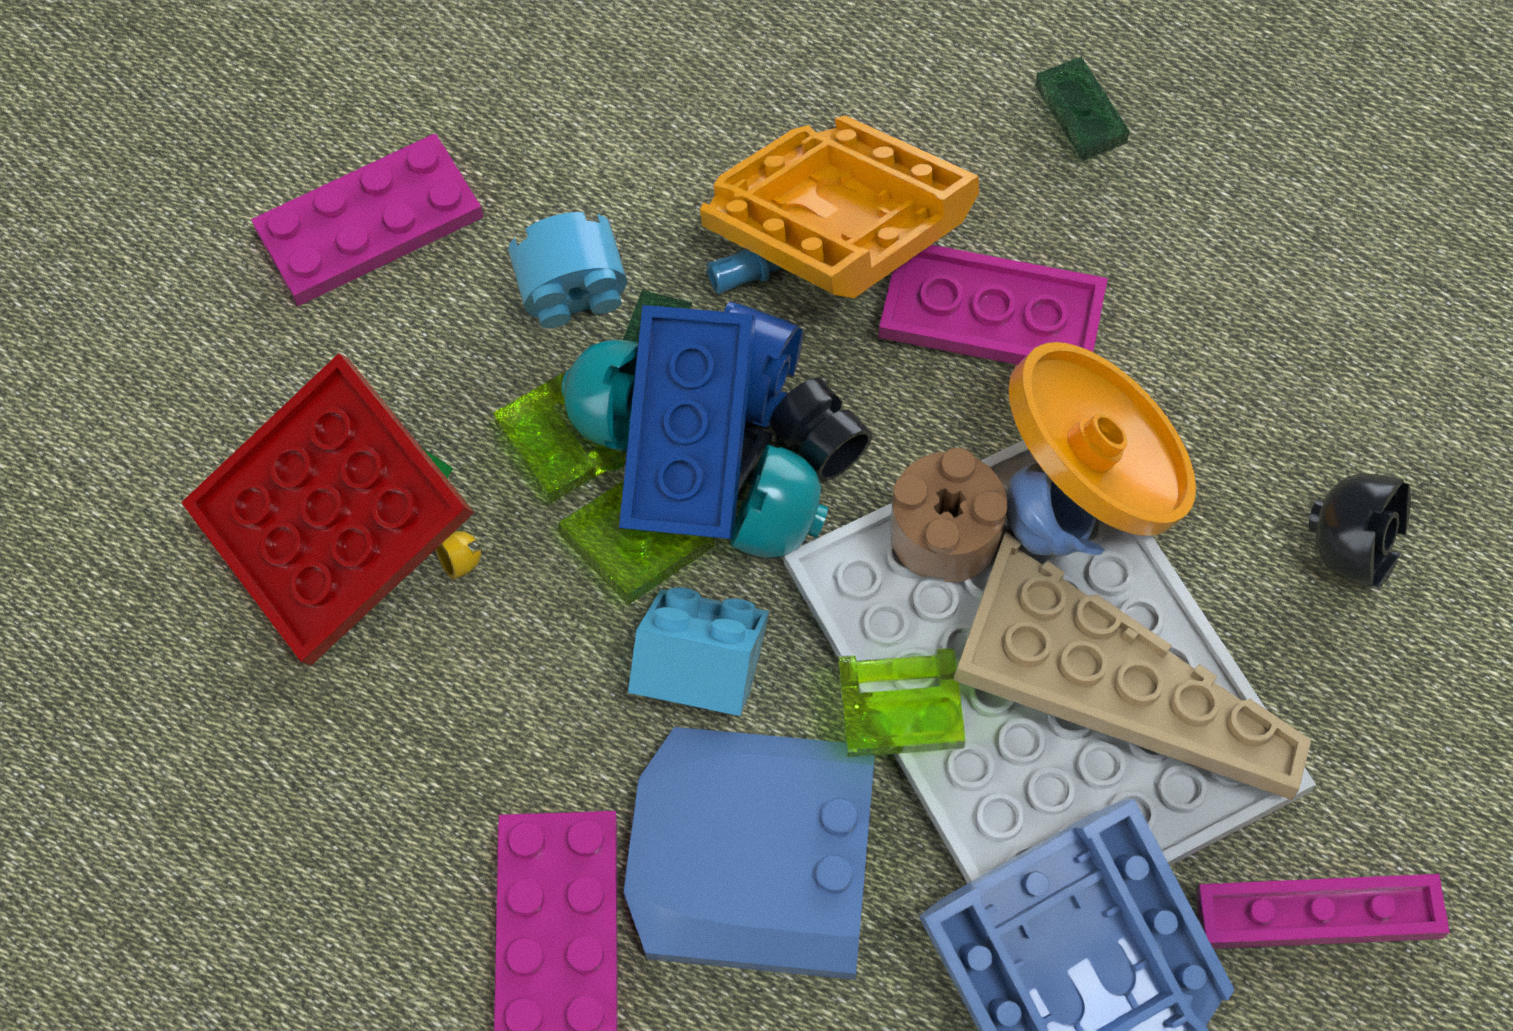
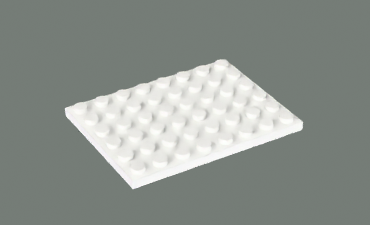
M1024 440L981 460L999 477L1006 495L1010 487L1011 477L1022 467L1037 463ZM891 503L800 546L799 549L784 556L785 567L967 883L972 882L1093 812L1124 799H1135L1169 866L1310 793L1316 785L1304 768L1300 789L1293 800L954 681L955 672L999 548L993 562L983 572L965 581L957 583L944 582L945 578L926 575V578L916 575L903 565L892 547L890 530ZM1006 516L1002 539L1005 532L1016 539ZM1096 518L1094 528L1087 540L1105 549L1101 555L1074 552L1067 556L1054 554L1042 556L1032 554L1021 544L1020 550L1042 565L1048 560L1064 571L1063 579L1088 596L1098 594L1171 644L1172 646L1169 651L1193 668L1200 664L1215 674L1217 678L1214 682L1242 701L1252 699L1265 708L1153 536L1130 534L1109 526Z

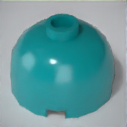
M611 339L589 346L574 361L572 367L566 371L563 377L562 394L568 418L576 431L584 438L606 448L627 452L639 342Z
M767 444L749 482L751 487L745 502L742 501L734 526L733 540H730V545L743 553L769 559L784 557L799 549L807 535L817 538L825 522L828 506L819 504L821 483L813 467L797 454L784 448H776Z

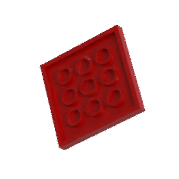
M338 353L181 502L300 662L311 666L475 513L351 360L341 353Z

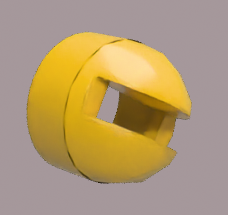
M455 531L435 549L442 568L452 580L470 573L476 568L481 558V549L471 552L468 544L476 539L467 532Z

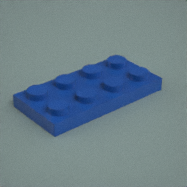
M642 305L619 528L733 540L756 317L753 314Z

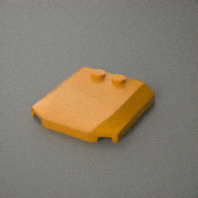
M844 115L835 118L836 128L818 133L809 125L792 129L721 174L713 185L715 196L710 204L703 202L700 207V215L703 227L834 295L854 299L962 224L979 195V176Z

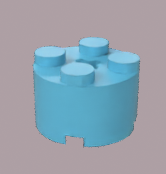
M569 212L551 216L525 228L528 238L518 246L515 238L510 242L508 252L524 308L528 314L539 318L542 327L556 328L571 320V314L591 309L594 314H605L621 306L620 294L626 288L627 278L610 222L606 217L598 215L599 222L586 220L584 212Z

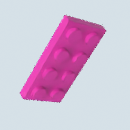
M434 133L254 217L251 221L296 304L300 306L484 217L481 205L437 134Z
M930 245L892 272L879 325L878 338L1018 365L1034 348L1050 342L1068 343L1094 352L1108 278Z
M616 811L504 814L498 816L494 1031H618V838Z

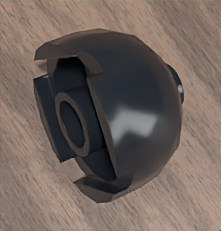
M1367 473L1347 476L1330 489L1325 500L1318 499L1314 503L1309 517V530L1316 533V548L1324 564L1337 576L1354 583L1377 588L1382 587L1389 579L1400 555V552L1390 551L1394 545L1397 533L1406 535L1409 524L1411 489L1409 484L1403 483V479Z

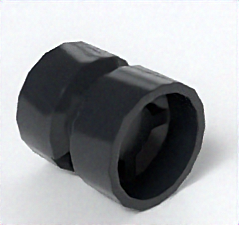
M812 378L795 387L780 401L771 415L770 427L789 447L798 446L800 449L799 456L804 458L813 467L819 480L828 481L841 475L863 455L872 440V432L851 410H842L843 401L821 378Z

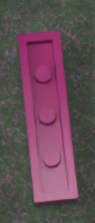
M1439 874L1199 884L1196 889L1199 923L1213 949L1444 939L1450 933Z

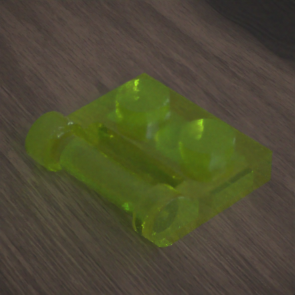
M566 372L561 373L493 412L495 424L550 503L606 470L612 471L621 468L626 464L627 452L606 448L597 443L595 444L598 448L588 454L582 448L553 407L558 403H565L562 394V381Z
M953 647L939 648L935 650V655L869 660H856V655L838 656V675L847 757L964 749L966 738L959 682L953 680L957 670ZM937 678L939 687L862 693L859 690L860 683Z

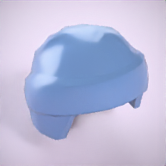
M1038 463L1022 467L1011 477L1010 487L1006 495V516L1016 539L1032 554L1042 556L1050 554L1067 556L1074 552L1101 555L1105 549L1087 540L1094 528L1096 518L1071 500L1049 478Z

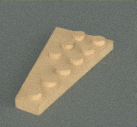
M1005 532L955 672L954 681L1293 800L1300 789L1311 743L1309 738L1252 699L1242 701L1214 682L1217 678L1215 674L1200 664L1193 668L1169 651L1172 646L1171 644L1098 594L1088 596L1063 579L1064 571L1048 560L1042 565L1020 550L1021 543Z

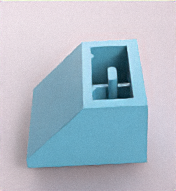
M689 588L661 589L636 630L628 693L741 716L751 692L769 611L757 609L753 603L743 599L730 598L717 601L702 598L697 591Z

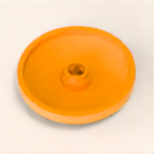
M1061 342L1039 345L1014 368L1009 380L1008 392L1012 415L1019 433L1043 471L1071 500L1109 526L1141 536L1162 534L1188 514L1193 506L1196 495L1195 475L1188 452L1168 417L1130 376L1096 353L1076 345Z

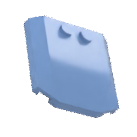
M674 727L638 779L623 891L646 958L650 960L856 980L876 745Z
M1124 799L1093 812L941 898L919 915L978 1031H1209L1206 1025L1222 1000H1229L1235 990L1135 799Z

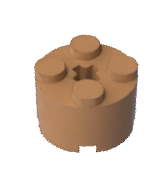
M952 448L946 452L930 454L912 463L901 474L894 485L891 510V543L903 565L916 575L926 578V575L945 578L944 582L957 583L965 581L983 572L993 562L1000 546L1007 514V496L1001 480L988 465L975 458L970 451L963 448Z

